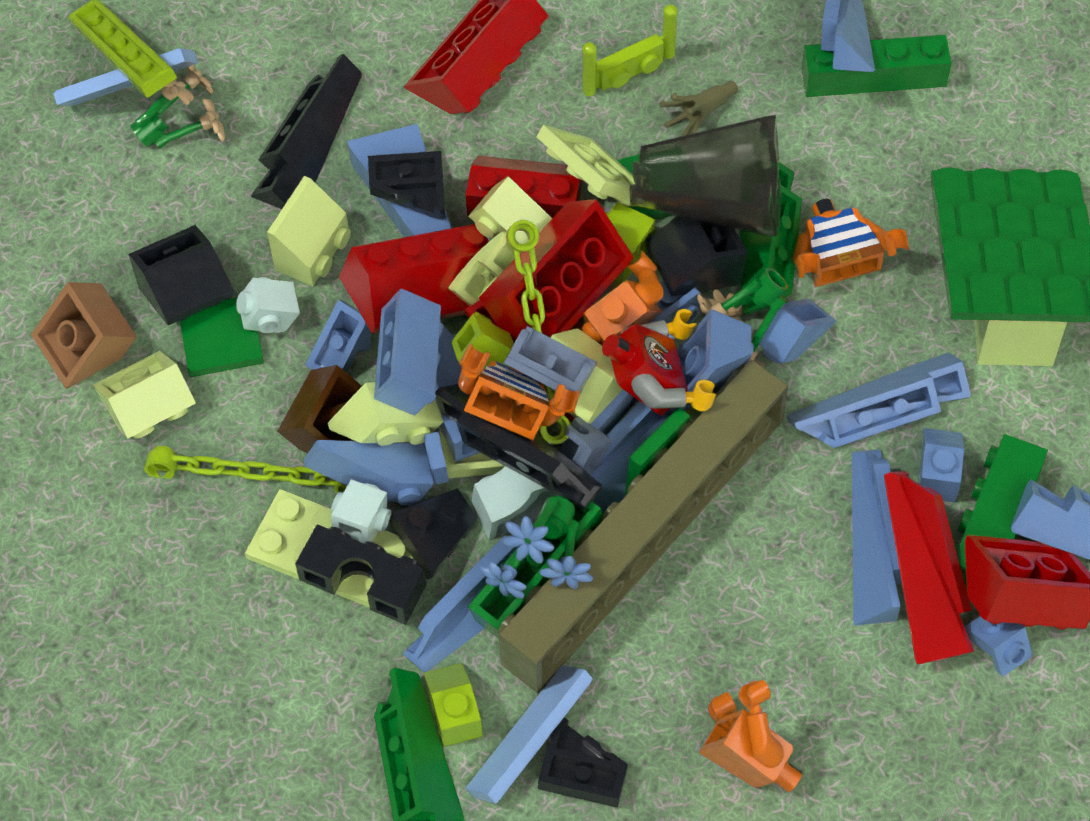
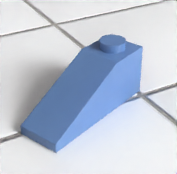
M317 440L304 458V465L309 469L347 486L351 479L363 484H373L380 490L387 492V502H395L404 506L413 505L421 501L433 485L426 447L423 443L417 445L392 443L381 446L378 443H359L357 441Z

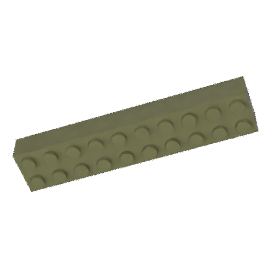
M750 360L742 370L737 368L732 372L726 381V388L718 396L716 395L712 406L707 411H701L702 414L694 422H687L680 430L677 441L669 449L665 447L656 455L652 463L653 467L646 475L639 474L632 481L627 490L628 494L620 503L615 501L607 508L600 525L594 531L592 529L587 530L579 539L576 546L577 550L573 553V558L576 560V565L583 563L591 565L590 570L586 573L592 575L593 581L579 582L578 588L572 589L568 586L566 580L562 585L553 587L551 585L552 578H550L543 587L537 585L532 589L525 600V606L517 615L512 613L502 622L498 633L500 661L505 669L536 693L546 685L558 669L565 664L783 422L788 385L753 360Z

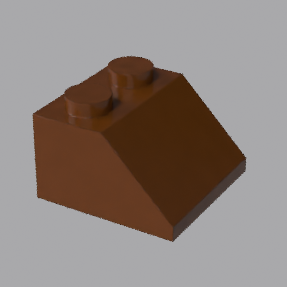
M338 365L312 369L277 432L299 450L306 453L310 451L317 440L354 441L330 430L328 422L362 386Z

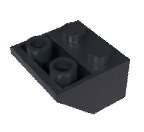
M721 203L686 208L646 241V248L671 296L687 294L694 288L702 292L741 285L748 252Z
M196 225L128 254L139 290L168 326L175 322L183 321L197 312L216 306L222 301L235 296L234 289L211 242Z

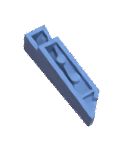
M948 352L788 414L787 419L796 429L802 430L827 445L836 448L941 412L939 402L970 397L971 394L963 361Z
M880 449L852 453L853 622L856 626L897 621L901 607L896 585L902 584L884 481V474L891 471L887 459H882Z
M1030 479L1011 525L1012 532L1090 560V494L1072 485L1064 497L1065 499Z
M506 535L422 619L418 629L423 634L405 650L403 655L423 672L430 670L484 629L482 625L475 621L468 606L487 585V577L480 571V566L488 567L489 563L493 562L501 568L518 548L509 547L503 543V540L507 537Z

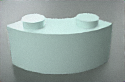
M505 466L496 474L487 476L474 484L472 504L490 540L509 533L506 528L508 521L520 527L525 516H528L533 521L539 516L546 499L550 496L559 495Z

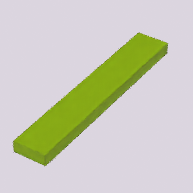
M91 0L68 16L74 27L146 98H149L177 79L173 69L100 0Z

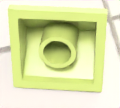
M578 328L553 334L552 339L597 362L578 399L574 413H569L573 417H580L585 422L591 424L623 390L616 382L611 358L602 353V345Z

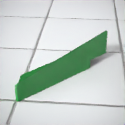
M771 156L742 168L740 239L748 255L741 280V290L755 277L757 278L766 268H771L778 272L786 281L788 290L782 295L786 298L792 294L795 264L792 257L798 239L802 198L790 191L794 172ZM749 299L742 304V313L750 315L771 306L766 305L762 308Z
M394 667L388 675L392 684L387 702H379L374 714L393 821H465L420 676L416 672Z

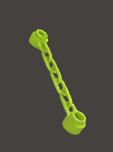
M519 220L513 223L507 230L506 241L514 252L516 268L524 275L526 290L522 294L525 321L534 330L542 333L541 324L545 320L543 297L539 290L534 288L532 273L537 268L534 247L539 240V231L532 222ZM517 231H524L527 234L528 241L526 244H520L516 241L515 233ZM529 251L531 266L529 263H524L522 267L520 253ZM536 296L540 316L533 314L531 319L527 297L533 301ZM544 385L547 397L551 400L554 398L555 392L551 391L550 387ZM564 415L555 422L559 426L557 436H550L545 426H540L538 429L539 436L545 441L551 442V445L562 443L568 438L564 431L567 425H570V422Z
M167 446L154 447L148 453L144 466L145 472L150 477L167 479L173 478L175 470H182L203 475L222 474L240 476L251 480L267 481L271 479L299 485L334 486L336 494L338 492L344 493L347 485L338 481L326 480L327 476L303 466L293 468L255 461L238 462L207 456L176 455L175 451ZM178 461L187 462V465H180L177 463ZM199 462L213 463V470L199 468ZM225 466L238 467V470L225 469ZM249 467L264 468V475L249 474ZM157 470L167 472L163 477H159ZM275 471L288 472V476L276 475ZM300 472L314 473V480L300 479Z

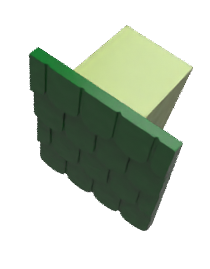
M952 167L932 170L931 187L950 319L975 320L977 364L1053 366L1067 322H1090V224L1078 173L1061 169L1049 172H1036L1030 169H1016L1006 172L991 168L964 171Z

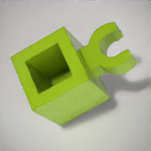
M475 312L451 341L459 363L469 344L474 345L473 348L484 354L488 352L490 357L484 367L485 369L491 361L504 364L514 342L509 332L492 324L491 320L484 315Z

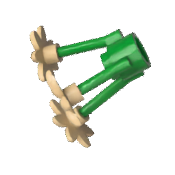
M194 65L185 68L188 74L183 78V81H176L175 79L161 90L162 95L143 115L131 124L132 130L146 147L149 148L155 143L161 149L168 142L202 128L204 130L213 128L215 134H218L220 141L223 142L225 140L224 126L218 121L219 113L215 111L214 103L210 99L205 98L202 100L207 112L206 115L200 117V121L168 134L164 132L169 126L161 114L178 98L186 105L193 101L194 96L188 91L189 88L193 90L199 84L210 94L213 93L210 81L202 77L201 71L195 69Z
M766 268L757 278L755 277L735 295L729 293L724 298L721 292L715 289L713 291L714 299H705L701 294L697 296L700 309L704 314L707 315L712 309L741 322L743 321L739 316L744 314L742 313L741 305L747 300L751 299L762 308L766 305L771 306L751 340V343L754 344V350L750 360L764 368L766 364L755 359L758 353L756 349L777 312L787 303L782 295L788 290V285L784 278L771 268Z

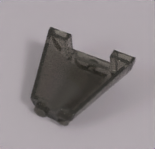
M776 115L641 146L639 161L633 162V179L635 184H631L629 190L631 206L649 208L764 236H777L780 226L781 180L779 178L778 161L780 157Z

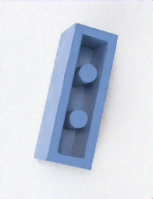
M400 289L381 309L375 400L414 416L426 404H431L436 398L435 392L439 388V384L436 382V374L441 354L438 352L439 337L443 328L440 322L441 305Z

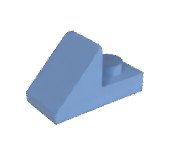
M343 300L337 301L305 364L307 367L318 369L338 365L347 373L357 352L367 351L371 348V331L359 310Z

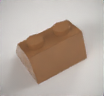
M67 282L31 333V336L66 389L121 360L137 338L101 283Z

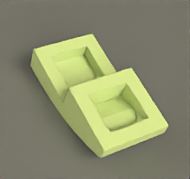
M500 232L467 263L448 287L449 290L469 306L479 301L480 295L515 259L513 250L507 244L506 233Z

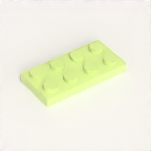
M279 489L245 552L246 559L299 579L295 563L317 524L328 529L332 527L331 509ZM386 530L384 532L378 531L373 542L384 548L386 553L398 558L407 556L413 559L398 535ZM365 575L349 576L342 581L335 594L369 607L367 592L373 580Z

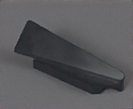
M345 54L337 57L325 78L318 74L307 84L258 159L270 170L252 193V198L283 209L304 176L311 178L316 183L362 76L361 71Z
M458 384L440 387L435 392L441 415L457 423L464 444L584 510L587 509L602 489V484L538 434L535 435L534 440H531L464 411L470 394L461 391Z

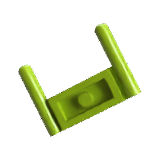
M672 4L664 7L663 30L660 37L656 33L598 61L596 45L592 42L585 43L582 47L583 94L593 96L599 87L602 91L610 87L619 88L625 85L631 77L639 73L648 74L655 71L663 63V57L666 59L673 58L676 54L677 7Z

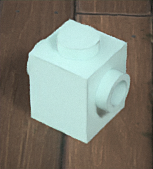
M266 277L252 278L237 298V311L241 314L243 328L262 333L286 331L300 314L294 283L271 280Z
M351 479L344 493L338 492L334 498L331 507L332 527L344 530L352 539L359 542H373L378 531H385L391 517V510L387 509V492L380 490L373 484H363Z

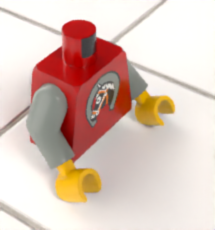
M688 309L679 310L670 323L661 320L629 326L619 336L616 334L609 335L602 345V353L611 358L618 385L661 416L671 408L685 407L686 403H690L693 408L699 411H707L712 406L716 394L712 393L715 385L708 380L698 381L693 392L688 391L675 341L669 337V334L680 340L690 337L697 324H686L692 315V312Z

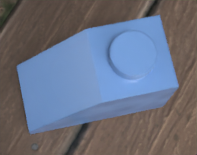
M810 299L787 302L775 315L759 345L763 348V354L776 363L794 361L821 337L836 320Z
M924 428L918 484L923 487H930L940 493L943 501L956 503L960 489L964 457L962 433Z

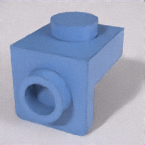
M979 616L965 626L970 640L992 656L995 669L1001 676H1005L1032 657L1026 629L1021 624L1005 622L992 624Z

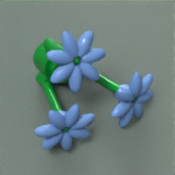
M550 496L546 499L533 525L528 516L523 517L521 527L508 521L506 528L512 536L506 537L503 543L509 547H518L517 552L510 563L503 565L501 569L493 562H490L488 567L480 566V571L487 577L486 584L499 586V590L504 596H508L511 593L514 597L522 599L524 597L522 591L526 589V585L514 580L517 575V567L528 553L536 563L541 564L543 561L541 551L551 552L554 550V546L542 538L545 536L557 539L563 534H566L564 557L560 559V562L554 559H547L549 568L541 569L540 574L543 577L552 578L551 585L553 587L562 585L566 580L570 588L577 589L579 582L593 581L592 575L586 573L590 570L591 565L588 563L576 565V560L573 558L575 534L579 528V523L572 519L575 514L573 504L563 497Z

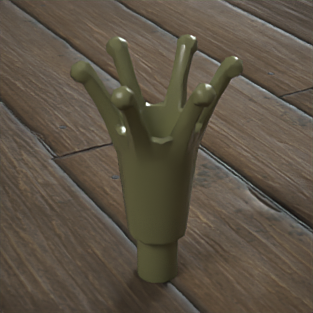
M730 80L721 86L715 85L696 95L679 96L676 93L672 94L671 98L673 101L665 102L663 100L659 103L660 107H682V112L672 120L665 122L664 127L669 128L673 124L687 119L690 123L681 135L680 141L685 142L690 132L693 136H697L698 129L704 119L714 110L725 104L727 98L738 92L736 83Z

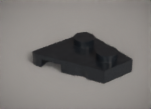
M441 151L368 156L370 195L437 218H446Z
M456 488L393 512L389 522L413 559L424 568L425 577L428 580L436 574L438 567L446 557L449 558L454 552L459 541L467 536L478 517L459 489Z
M564 717L551 734L538 780V789L618 807L627 775L628 764L615 754L603 750L600 743L589 735L584 738L568 726L569 720Z

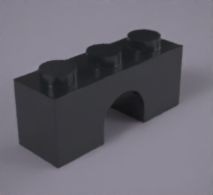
M317 524L295 563L300 581L335 595L342 581L349 576L365 575L371 578L373 583L367 592L370 610L404 625L407 624L427 585L425 570L416 560L407 556L398 558L388 554L384 548L374 542H359L337 527H330L328 529Z

